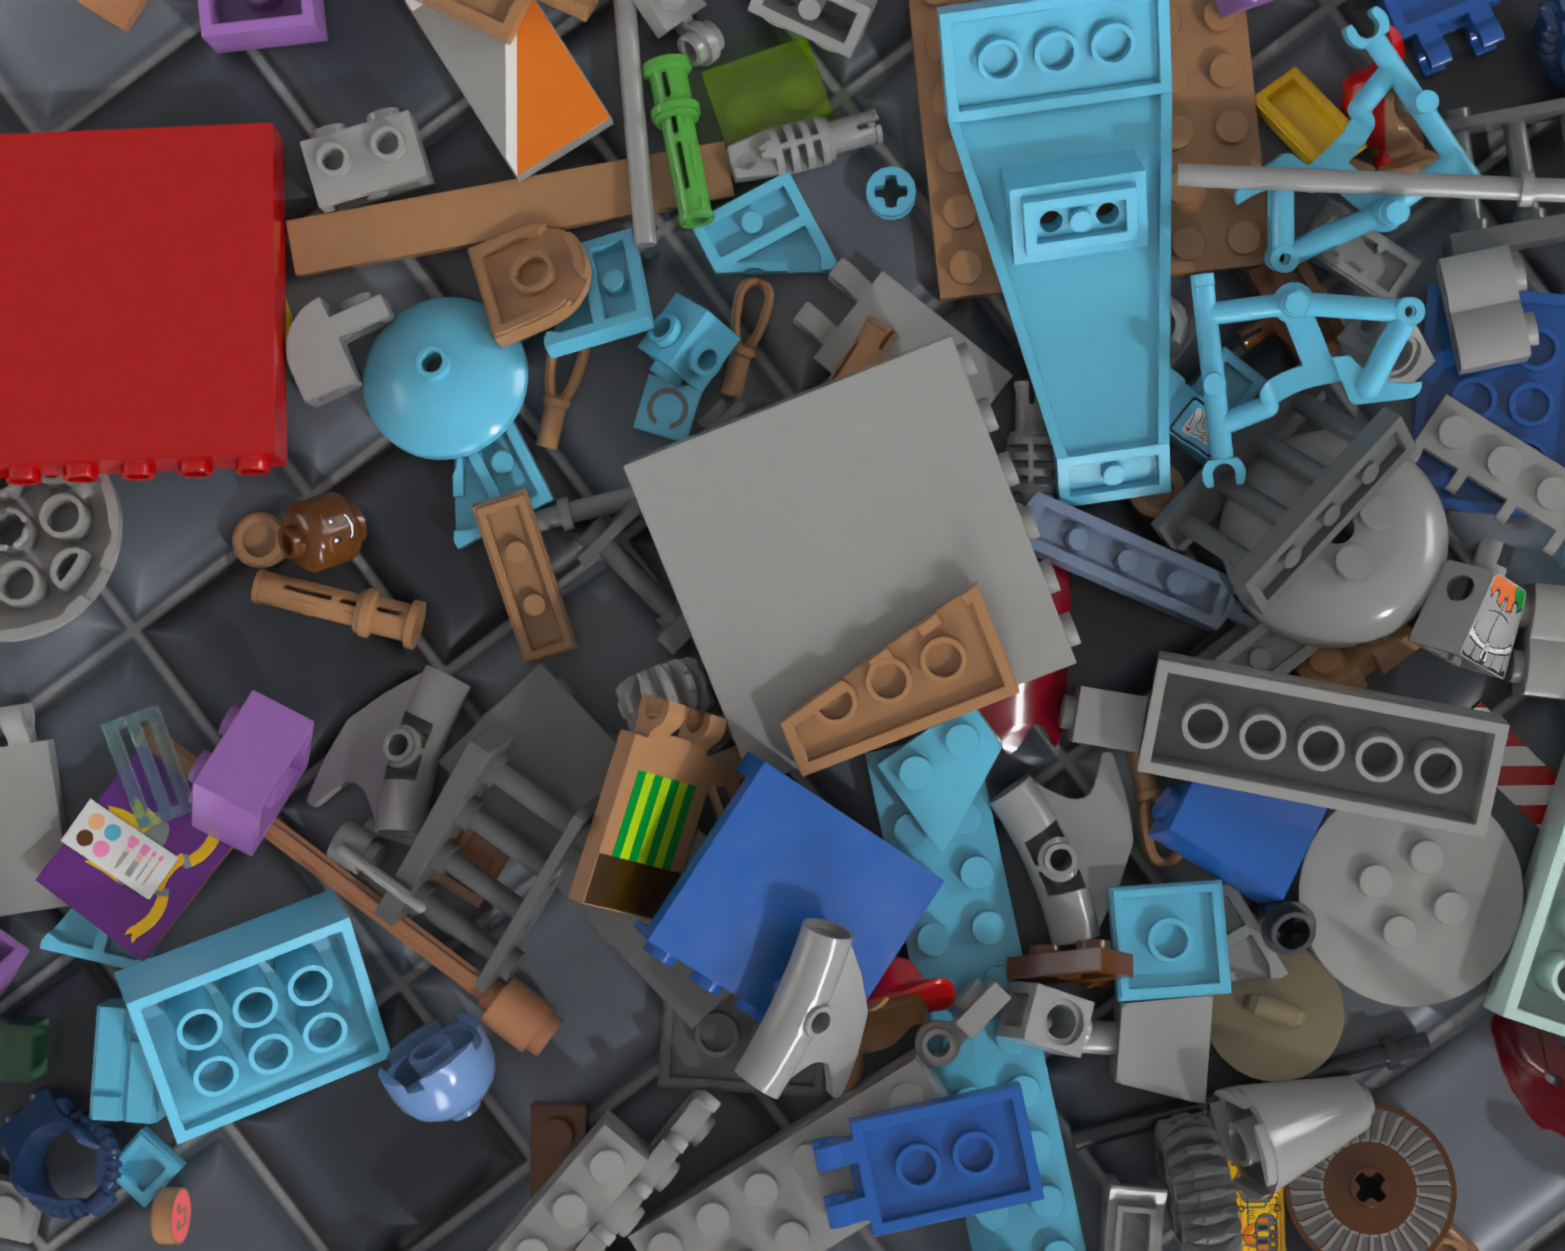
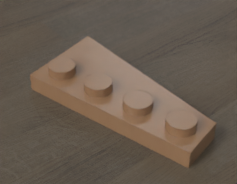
M977 581L781 719L780 725L802 777L1020 693Z

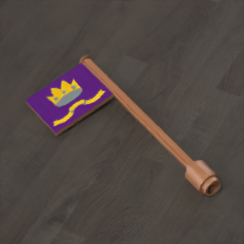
M150 722L139 731L136 738L137 752L96 802L179 857L150 900L65 843L35 879L141 961H145L234 848L192 826V804L188 802V797L193 788V782L189 781L188 778L197 757L160 730V722ZM276 817L264 838L479 999L478 1006L486 1011L480 1019L481 1023L521 1053L527 1049L534 1056H538L564 1021L553 1013L556 1008L515 976L507 984L498 978L484 992H481L474 986L481 971L408 916L403 917L391 926L376 915L375 911L383 897L342 866L330 860L326 854Z

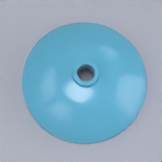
M460 297L430 299L413 305L397 315L395 320L386 325L375 339L368 353L363 371L365 404L372 421L380 432L403 451L417 457L433 460H449L468 456L497 440L518 415L528 386V362L521 341L501 348L494 339L484 304ZM435 358L442 359V364L438 370L427 372V365L431 360Z

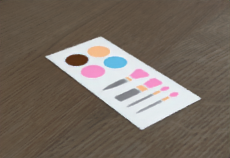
M92 799L88 801L61 839L63 843L148 900L151 899L179 858Z

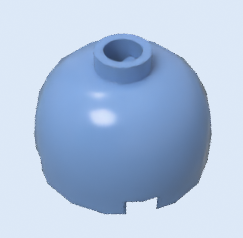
M456 1013L454 1016L459 1023L450 1024L440 1029L441 1022L439 1019L428 1022L408 1034L389 1052L387 1058L392 1065L387 1072L380 1068L378 1075L392 1100L404 1113L424 1122H442L451 1119L459 1121L469 1117L479 1108L481 1100L489 1090L494 1079L496 1070L495 1053L488 1037L476 1017L472 1014Z

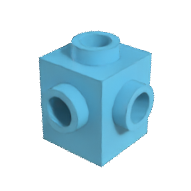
M676 292L663 312L654 320L655 328L647 332L637 347L655 361L649 370L664 382L677 389L683 381L702 393L711 379L719 372L722 364L741 338L707 309Z

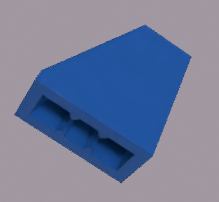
M1190 781L1172 788L1168 787L1161 793L1151 812V816L1156 819L1148 836L1214 877L1221 879L1222 882L1256 903L1262 904L1284 899L1328 808Z

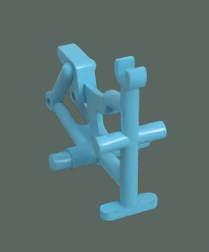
M1377 6L1367 11L1369 18L1375 25L1374 33L1370 38H1362L1352 25L1342 29L1343 39L1347 45L1356 50L1366 49L1378 66V69L1349 103L1347 111L1351 119L1342 133L1321 155L1308 165L1291 153H1282L1265 165V167L1357 170L1349 161L1361 149L1375 127L1373 109L1388 91L1393 88L1399 97L1397 101L1398 112L1404 116L1413 117L1440 156V158L1419 173L1481 175L1436 110L1439 105L1438 95L1431 90H1422L1385 36L1390 27L1389 18L1384 10ZM1235 189L1233 199L1235 204L1238 205L1251 196L1266 190ZM1267 190L1268 248L1264 252V263L1272 271L1288 273L1293 271L1298 264L1370 231L1390 232L1398 228L1400 224L1409 218V207L1423 197L1338 193L1358 210L1295 238L1294 191ZM1281 254H1282V255H1283V259H1282V261L1280 262L1279 258H1280V256H1281Z
M1214 272L1190 276L1211 458L1204 463L1202 469L1203 482L1207 488H1214L1213 471L1215 467L1223 463L1229 464L1234 468L1237 485L1244 484L1246 469L1241 459L1233 455L1231 433L1274 416L1279 409L1278 402L1294 393L1315 386L1341 382L1347 400L1354 405L1409 399L1415 397L1422 388V382L1403 383L1386 380L1415 325L1424 319L1426 313L1425 306L1418 298L1402 297L1400 299L1313 293L1302 283L1290 282L1282 285L1275 294L1216 302ZM1409 306L1412 312L1410 316L1407 317L1405 315V309ZM1315 316L1384 321L1388 323L1364 368H1362L1350 355L1331 357ZM1278 317L1286 323L1302 365L1284 371L1266 381L1260 388L1259 398L1228 410L1227 383L1224 374L1219 324Z

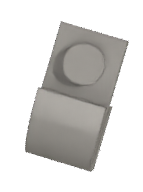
M370 292L355 295L343 301L339 305L342 312L335 315L330 304L318 297L308 303L296 315L287 335L286 356L291 373L305 403L317 408L363 387V377L348 345L384 329L386 325L395 320L396 316L390 302L381 294L373 298Z

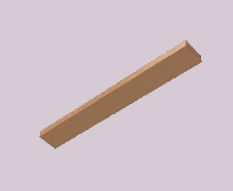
M725 141L699 145L710 203L735 199L726 156ZM667 152L650 154L654 214L678 210L669 171ZM627 159L534 175L520 183L517 179L287 220L286 226L295 276L304 278L469 248L529 223L542 222L550 227L568 230L632 218Z

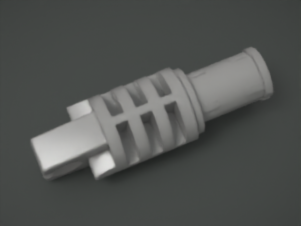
M872 108L866 112L828 121L826 117L818 115L765 129L762 132L728 146L726 150L727 161L734 182L773 179L786 174V171H789L790 175L829 165L833 160H836V154L872 144L883 143L881 124L875 126L874 122L879 120L878 114Z
M1029 380L1014 382L1015 431L1009 432V437L1006 438V451L1010 455L1020 481L1019 484L1011 486L1010 490L1015 502L1023 504L1030 494L1037 491L1052 498L1056 491L1053 448L1036 395L1034 404H1030Z

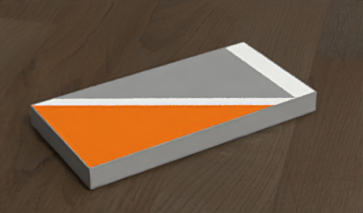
M403 0L519 183L614 124L612 117L537 0H533L511 45L415 0Z

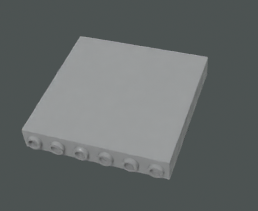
M950 334L631 459L623 466L742 760L749 751L783 774L798 769L780 725L781 719L976 581L1018 685L1077 663L1071 647L1081 644V640L1070 612L1068 611L1060 615L1057 613L1051 594L1061 591L1060 585L1049 558L1038 562L1030 541L1041 536L1029 505L1020 508L1016 506L1010 487L1019 484L1020 481L1008 451L996 454L989 433L998 430L999 426L987 396L976 400L968 378L978 375V371L966 342L955 346L952 336Z

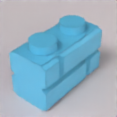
M110 998L97 1005L89 1118L91 1120L125 1121L131 1123H157L166 1116L124 999Z

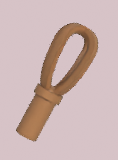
M753 277L744 279L735 291L730 330L741 338V312L745 294L750 288L755 287L763 291L765 297L763 307L755 329L747 342L744 343L740 339L730 353L720 391L721 394L742 398L751 358L755 357L756 350L753 349L759 343L766 329L774 303V291L771 284L765 280Z
M590 348L578 352L571 377L561 394L557 393L556 388L558 357L551 359L547 352L544 374L547 395H544L542 402L545 406L535 445L557 450L566 410H569L571 405L569 400L573 397L581 383L590 356Z
M1127 752L1128 762L1137 790L1135 797L1137 802H1139L1137 822L1143 853L1146 859L1156 867L1175 865L1184 857L1174 851L1168 857H1161L1156 851L1154 839L1148 836L1151 829L1150 803L1155 804L1163 789L1159 787L1155 774L1137 771L1139 753Z

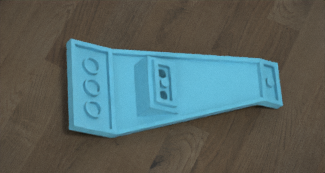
M982 0L936 7L945 116L1053 448L1056 499L1070 506H1079L1171 492L1169 432L1172 67L1169 0ZM1105 203L1114 204V208L1109 214H1096L1101 205ZM1046 212H1058V216L1053 222H1040L1041 217Z

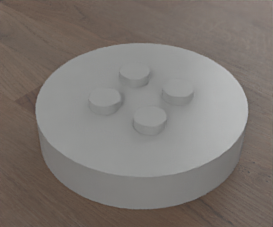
M1330 808L1327 809L1289 887V898L1306 905L1315 916L1316 934L1314 941L1307 950L1314 955L1317 961L1338 982L1356 993L1377 1002L1402 1007L1428 1006L1446 1002L1468 992L1484 981L1501 963L1514 941L1521 921L1524 895L1522 873L1513 845L1499 823L1492 816H1490L1485 839Z

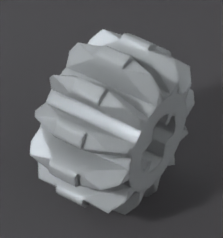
M690 657L680 660L674 659L663 664H657L649 669L641 670V672L627 677L615 689L619 701L617 706L622 720L626 721L629 731L633 733L638 720L639 704L645 693L702 712H708L715 704L711 692L713 688L708 674L703 670L700 661Z

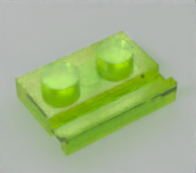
M802 37L701 72L723 140L725 141L726 149L728 146L765 129L818 115L826 117V119L833 117V111L807 38Z

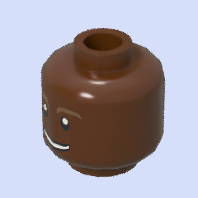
M325 492L293 503L286 509L282 519L283 527L278 530L279 546L285 557L289 560H295L302 569L313 573L349 562L357 557L362 542L365 541L367 536L365 518L358 505L335 492Z

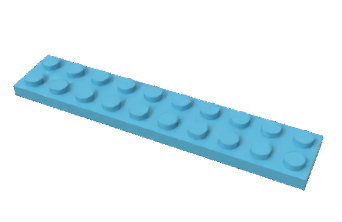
M904 744L864 753L883 840L944 880L905 941L909 961L915 964L924 979H949L955 988L956 996L973 979L977 978L982 983L990 974L1007 990L1011 981L1007 980V957L1023 956L985 780L948 849L940 854L877 766L879 761ZM953 1003L951 1007L945 1010L931 1012L926 1022L936 1019L949 1022L953 1018L951 1014L958 1007ZM1001 1009L972 1039L968 1037L961 1044L960 1051L955 1060L948 1065L941 1067L932 1066L950 1095L1018 1080L1023 1092L1045 1199L964 1217L971 1250L1086 1251L1044 1052L996 1036L1002 1012ZM934 1035L929 1039L927 1046L932 1051H941L946 1047L948 1039L943 1035Z

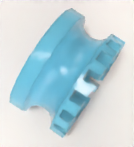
M889 166L879 169L871 176L867 183L866 197L868 206L876 216L884 220L894 221L902 219L910 213L915 205L916 188L914 180L908 172L898 167ZM891 179L897 181L898 189L907 190V196L899 197L897 207L893 208L886 207L884 198L875 197L876 190L884 189L886 180Z

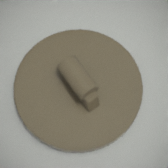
M1308 950L1295 955L1276 953L1288 972L1282 978L1231 981L1232 993L1212 995L1213 1007L1210 1042L1219 1056L1238 1072L1262 1081H1290L1301 1078L1316 1070L1335 1050L1344 1026L1345 1010L1343 996L1336 978Z

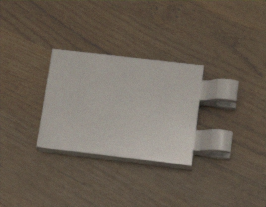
M843 257L829 273L827 280L856 302V305L838 327L835 326L808 301L793 319L795 326L822 346L813 357V361L829 374L833 373L848 348L852 345L868 316H872L892 328L891 330L899 335L882 360L950 334L955 346L966 342L978 375L968 378L976 400L987 396L991 404L1013 376L887 273L882 271L876 280L871 283L856 267Z
M32 702L0 707V726L8 742V745L0 746V916L69 906L35 880L64 844L61 839L68 831L54 738L37 741Z

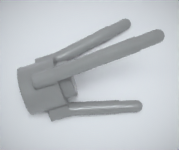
M372 817L367 820L364 826L353 820L346 821L334 835L328 847L327 857L344 867V869L381 897L388 891L416 912H424L426 904L378 868L387 851V847L380 843L382 838L412 846L416 838H398L374 832L375 820ZM410 912L406 916L413 920L415 914Z

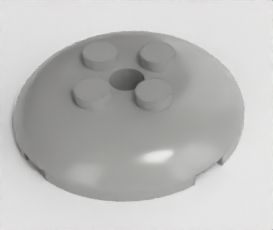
M1328 430L1309 431L1282 440L1325 466L1330 465L1349 445V442ZM1263 455L1246 471L1245 482L1287 508L1291 507L1311 486L1310 483ZM1407 459L1344 527L1349 535V540L1340 544L1330 542L1264 615L1246 603L1229 576L1234 567L1223 560L1226 573L1234 587L1235 595L1248 612L1267 628L1287 639L1313 647H1356L1357 644L1373 641L1385 635L1395 633L1408 624L1422 610L1438 577L1442 564L1447 560L1449 544L1447 520L1441 500L1434 486L1419 466ZM1227 498L1219 530L1250 550L1254 548L1273 526Z
M99 474V480L92 483H72L64 481L63 476L42 477L40 484L30 486L9 484L6 482V478H0V642H17L33 639L61 628L80 615L105 587L118 559L123 522L118 493L109 474ZM22 521L26 527L23 528L20 538L13 543V546L5 545L4 534L6 529L11 524Z

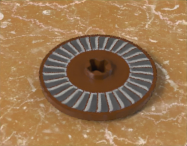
M1374 1103L1375 1112L1372 1115L1369 1129L1284 1186L1285 1203L1290 1219L1298 1234L1311 1250L1434 1251L1439 1246L1453 1221L1457 1201L1456 1179L1452 1164L1444 1147L1423 1123L1402 1110ZM1359 1174L1366 1179L1371 1178L1374 1174L1381 1178L1383 1183L1380 1185L1379 1191L1384 1196L1381 1202H1377L1373 1198H1369L1365 1202L1358 1199L1356 1194L1360 1186L1355 1179Z

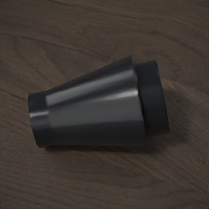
M1286 896L1283 900L1262 904L1253 901L1252 907L1258 918L1263 941L1270 950L1279 954L1295 955L1310 947L1316 934V919L1310 908Z

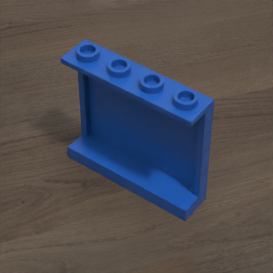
M748 751L736 769L737 772L746 778L649 925L639 919L633 925L647 940L643 949L669 967H672L677 959L694 970L689 978L716 996L720 994L723 988L739 997L735 1006L749 1017L761 1023L783 977L802 921L806 918L825 919L840 924L853 933L851 945L861 971L867 1001L944 880Z

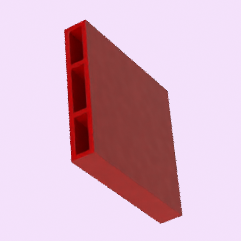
M252 123L0 134V478H6V482L9 484L30 486L40 484L42 477L63 476L64 481L72 483H92L99 480V474L120 473V477L126 480L146 481L155 479L156 472L178 471V475L185 478H207L213 476V469L235 468V473L240 475L261 476L269 474L270 467L287 466L285 146L274 124Z

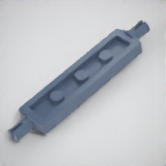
M1037 491L1030 494L1023 504L1015 502L1017 508L1025 505L1030 507L1041 536L1030 542L1036 557L1045 560L1049 558L1053 565L1207 632L1218 630L1226 619L1248 629H1252L1260 623L1235 598L1234 587L1227 574Z

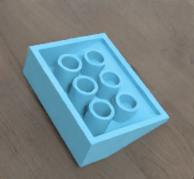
M333 889L114 972L177 1145L388 1059L387 1055L391 1051L350 917Z

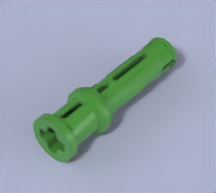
M666 54L645 62L642 66L644 80L650 82L655 106L650 111L652 123L663 132L669 171L679 213V225L682 228L688 229L699 228L715 220L695 128L701 111L699 102L692 99L688 74L692 71L690 58L682 54Z

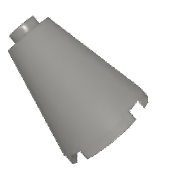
M1347 1075L1227 1086L1215 1091L1214 1095L1218 1096L1219 1100L1210 1103L1209 1118L1214 1122L1215 1130L1219 1133L1227 1162L1233 1160L1241 1175L1232 1180L1247 1197L1256 1200L1273 1195L1369 1129L1372 1115L1375 1112L1374 1100L1368 1088Z

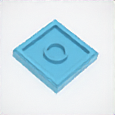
M1221 879L1107 887L1112 950L1133 954L1134 977L1114 979L1117 1001L1232 993Z

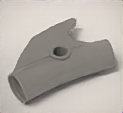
M426 665L422 673L385 692L346 721L324 758L308 795V804L317 808L321 807L345 786L358 784L364 790L375 820L374 832L391 837L416 838L428 817L431 797L440 766L438 761L443 757L449 736L471 687L438 669Z
M1108 751L1101 753L1093 787L1083 797L1067 798L1036 783L1029 774L1005 788L989 802L1012 839L1028 871L1044 914L1052 945L1074 944L1078 940L1093 939L1101 935L1100 926L1108 911L1107 887L1120 885L1133 845L1127 796L1115 757ZM1064 849L1066 856L1063 863L1057 866L1051 865L1050 856L1055 850Z
M806 918L802 921L796 943L777 991L756 1033L733 1069L738 1076L750 1085L774 1099L779 1098L793 1076L816 1062H823L826 1090L832 1097L836 1099L841 1097L845 1090L858 1055L868 1015L862 975L851 945L853 933L849 929L835 922L820 918Z

